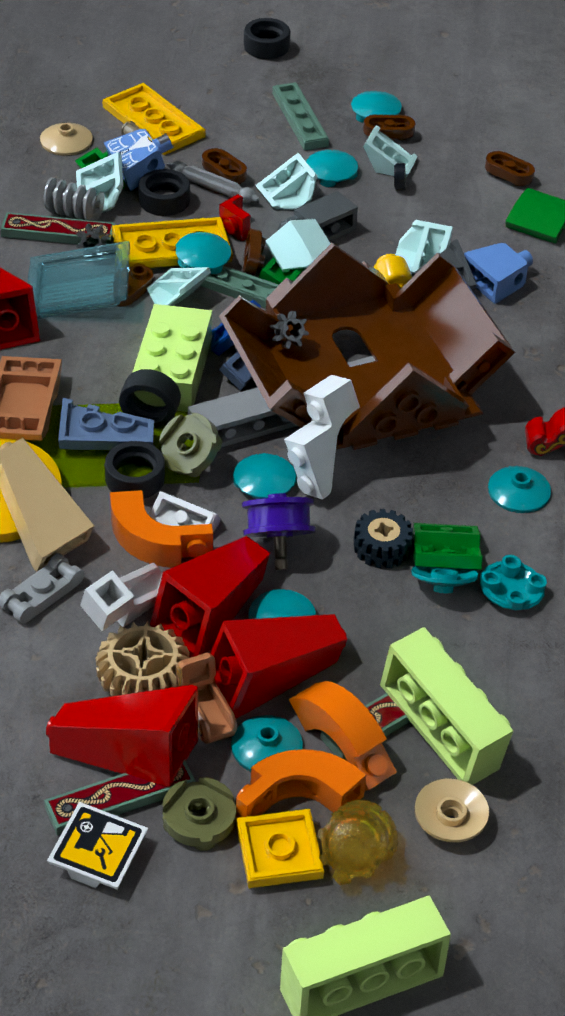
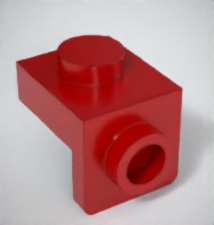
M237 194L219 204V217L222 219L225 231L240 241H244L247 239L250 230L251 215L243 210V197Z

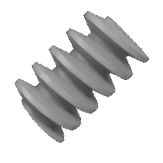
M50 177L46 183L43 200L45 209L50 213L56 212L58 215H66L69 218L76 217L82 220L97 221L104 207V192H100L97 195L96 189L90 187L87 191L85 185H80L77 188L74 182H70L67 186L65 180H60L57 184V180L54 177Z

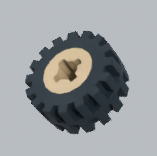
M380 509L377 513L375 510H371L369 515L365 513L361 515L360 520L356 522L353 545L354 552L358 553L357 557L360 560L365 559V564L370 566L373 563L375 568L380 569L381 565H385L386 569L392 568V564L396 566L401 565L402 560L406 561L411 552L413 528H411L410 521H405V516L402 514L397 516L394 510H391L390 513H387L385 509Z

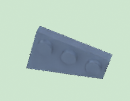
M62 399L58 438L59 449L111 450L120 443L129 441H142L151 445L154 444V420L123 412H117L113 415L101 412L99 406L88 404L87 408L73 405V400Z

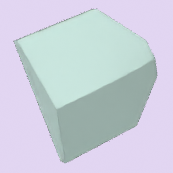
M376 125L363 146L375 172L394 176V165L396 163H405L407 177L418 156L414 153L410 155L401 146L380 132V127Z
M119 152L76 171L77 188L80 185H85L87 191L90 187L95 188L97 195L100 192H104L105 198L102 213L110 211L115 207L123 188L122 155Z
M297 153L259 182L256 187L274 209L294 210L308 204L312 200L317 175L301 155Z
M316 219L290 220L266 240V245L282 272H289L290 269L307 268L331 244Z
M415 220L412 227L399 240L395 255L403 257L407 261L411 274H414L436 253H441L449 247L453 227Z
M209 267L171 268L149 285L147 290L154 304L173 306L199 288L211 271Z

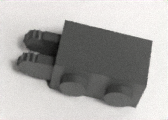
M336 191L294 209V216L281 221L277 230L290 220L316 219L328 240L331 241L356 230L358 207L339 191Z

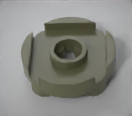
M191 413L192 415L186 416L178 415L167 423L160 435L159 443L162 444L161 451L165 459V466L179 475L197 477L213 462L217 452L222 447V439L218 436L216 426L199 413ZM187 439L191 441L194 439L192 447L185 451L187 448L184 444Z
M199 777V782L187 783L186 779L176 783L168 790L163 799L164 830L173 839L184 845L195 847L200 851L212 849L215 843L221 842L231 833L236 823V805L233 801L234 796L231 790L223 783L207 777ZM202 807L206 808L205 816H194L191 811L192 809L200 810Z

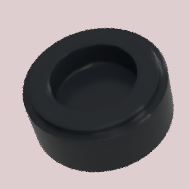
M396 163L394 165V187L396 190H406L405 163Z

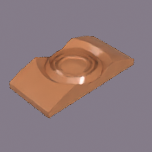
M1 357L0 438H24V440L42 441L49 430L53 402L58 396L62 359Z

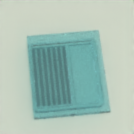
M124 241L30 257L27 283L33 287L37 318L114 307L119 305L120 301L127 300L130 242Z

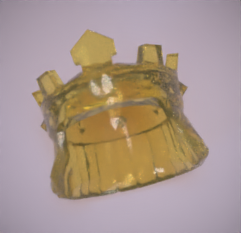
M354 800L340 806L337 811L331 814L332 817L326 826L319 829L317 838H321L322 854L319 858L323 865L329 864L335 870L333 878L339 885L351 884L354 877L364 876L367 879L373 876L375 870L382 862H386L393 857L398 847V834L391 816L386 810L382 811L380 805L366 800Z

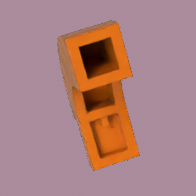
M142 490L110 492L113 533L119 544L137 559L149 564L154 562L157 566L173 568L181 564V558L198 557L213 550L212 524L165 525L155 521L147 514L144 508Z
M323 681L312 685L289 699L305 731L318 729L325 732L339 746L347 761L367 774L365 791L372 789L397 773L382 742L387 740L383 730L369 710L350 691L336 683Z
M299 749L271 755L251 767V785H245L236 797V819L239 817L262 815L278 801L290 797L313 799L341 818L364 797L367 774L347 760L323 751Z

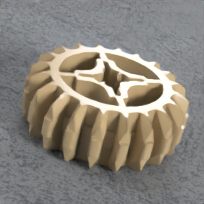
M133 621L131 628L126 629L120 626L118 634L109 632L107 641L101 642L96 656L97 677L101 681L104 691H110L111 696L178 687L176 666L179 661L189 658V651L187 646H184L182 637H176L173 629L164 631L161 623L156 627H151L148 621L144 626H137Z

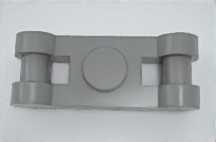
M57 553L51 557L46 566L14 589L4 590L0 594V607L5 611L11 610L14 618L20 623H27L77 587L84 579L85 573L78 566L69 565L68 559L62 554ZM61 574L63 577L57 580L56 577Z

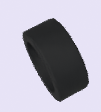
M258 18L250 21L244 29L245 51L254 57L262 59H275L285 55L290 48L291 31L289 26L283 21L273 18Z
M158 169L150 171L140 178L138 185L139 202L146 212L158 216H171L183 212L189 206L190 183L188 178L181 172L171 169ZM159 190H170L176 193L160 195L153 192Z
M140 369L132 372L126 379L120 392L119 405L123 413L154 420V428H160L167 425L175 417L180 404L181 393L178 385L166 374L152 369ZM148 391L154 393L166 405L152 406L146 404L134 392Z
M142 441L124 442L112 448L106 455L104 464L105 482L111 492L142 490L143 499L158 493L164 485L165 459L162 452L154 445ZM129 464H143L150 467L153 471L144 476L128 477L120 474L117 470Z

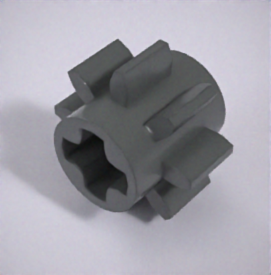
M88 223L86 225L87 233L79 231L76 234L79 238H82L76 248H82L85 251V258L90 254H95V257L99 259L102 254L100 249L108 251L111 248L106 244V240L111 237V234H105L102 231V224L93 229L92 225ZM90 237L93 239L98 238L99 243L95 246L94 243H89L88 239Z
M290 311L288 318L282 313L277 314L279 321L276 325H270V328L275 333L272 341H283V349H289L291 341L295 346H302L300 339L303 335H309V332L305 331L303 325L307 320L296 319V311ZM288 325L293 326V329L290 331L291 335H286L285 333L289 329Z

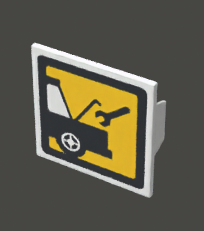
M79 802L51 852L47 863L67 870L71 879L96 888L101 883L118 890L148 828Z

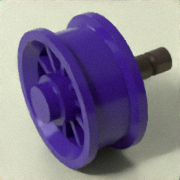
M279 493L269 494L268 498L242 502V508L247 509L248 529L243 530V534L248 537L273 538L274 557L276 558L274 560L275 570H288V560L286 559L288 537L316 532V527L310 524V506L314 505V499L308 497H288V494Z

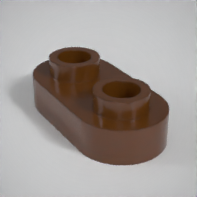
M369 115L364 119L363 132L367 136L370 135L376 125L380 127V132L392 139L406 140L412 137L415 132V121L409 116Z
M212 148L203 152L202 166L206 171L238 184L246 180V165L225 150Z
M493 151L486 156L485 169L492 175L505 179L516 186H525L533 181L535 168L532 164L503 151Z
M250 228L244 248L243 273L255 275L256 271H261L263 268L265 255L262 253L266 238L262 237V231Z
M141 264L128 268L115 279V282L109 284H115V286L107 287V289L115 288V290L107 291V293L115 292L114 294L107 295V297L114 296V298L108 299H114V302L110 303L119 307L134 303L148 291L147 287L153 283V271Z

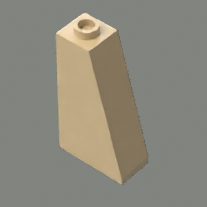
M24 438L14 443L9 441L1 445L0 489L31 565L37 572L48 564L53 555L60 553L64 556L88 541L94 525Z

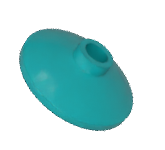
M509 466L496 471L491 476L488 483V493L491 499L505 510L516 513H530L543 508L548 503L551 496V487L548 480L536 470L523 466Z
M414 566L411 569L412 576L420 581L434 585L433 591L438 593H452L455 586L466 585L478 579V573L473 569Z
M260 715L247 719L237 727L235 735L232 736L231 749L236 761L243 768L251 772V767L266 757L284 751L303 749V740L298 729L286 719L272 715Z

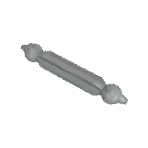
M180 160L167 163L171 170L181 172L190 182L231 198L239 194L243 197V203L259 201L255 191L249 187L242 188L234 181L193 165L187 166L186 163Z

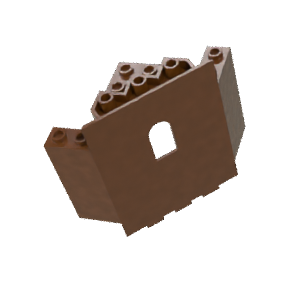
M331 243L294 282L285 278L266 298V311L239 295L219 316L269 409L301 428L313 421L307 412L304 392L330 375L352 380L360 408L354 411L342 424L337 436L336 450L352 446L353 450L378 444L377 440L392 436L394 440L418 435V430L434 427L436 431L459 425L458 420L483 415V411L472 394L516 353L455 265L438 253L401 288L397 283L389 284L381 272L365 261L359 262L344 250ZM290 311H296V319L307 320L303 325L305 331L309 332V335H303L300 339L302 346H295L291 341L290 348L283 349V341H272L275 333L270 328V325H276L279 321L277 314L282 313L288 318ZM288 325L289 329L285 333L286 335H291L290 331L293 329V326ZM340 330H351L358 333L375 361L349 367L332 338L333 334Z

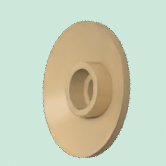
M75 123L52 125L46 128L40 136V143L46 151L61 156L80 154L86 151L93 142L90 130Z
M440 779L429 783L419 792L415 802V816L422 829L432 837L446 842H464L473 839L484 830L489 818V806L484 795L470 783L458 779Z

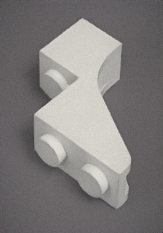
M330 375L303 393L307 403V412L313 421L284 439L288 449V458L293 464L298 477L297 484L304 494L322 500L332 490L339 430L344 421L360 408L352 380Z
M154 562L120 578L112 570L85 589L80 606L101 631L116 621L125 627L155 606L163 573Z

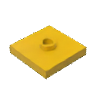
M310 809L239 817L236 819L248 888L324 878L323 864Z

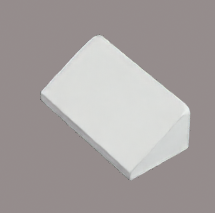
M161 491L149 513L152 519L165 525L212 524L213 532L221 521V518L216 513Z

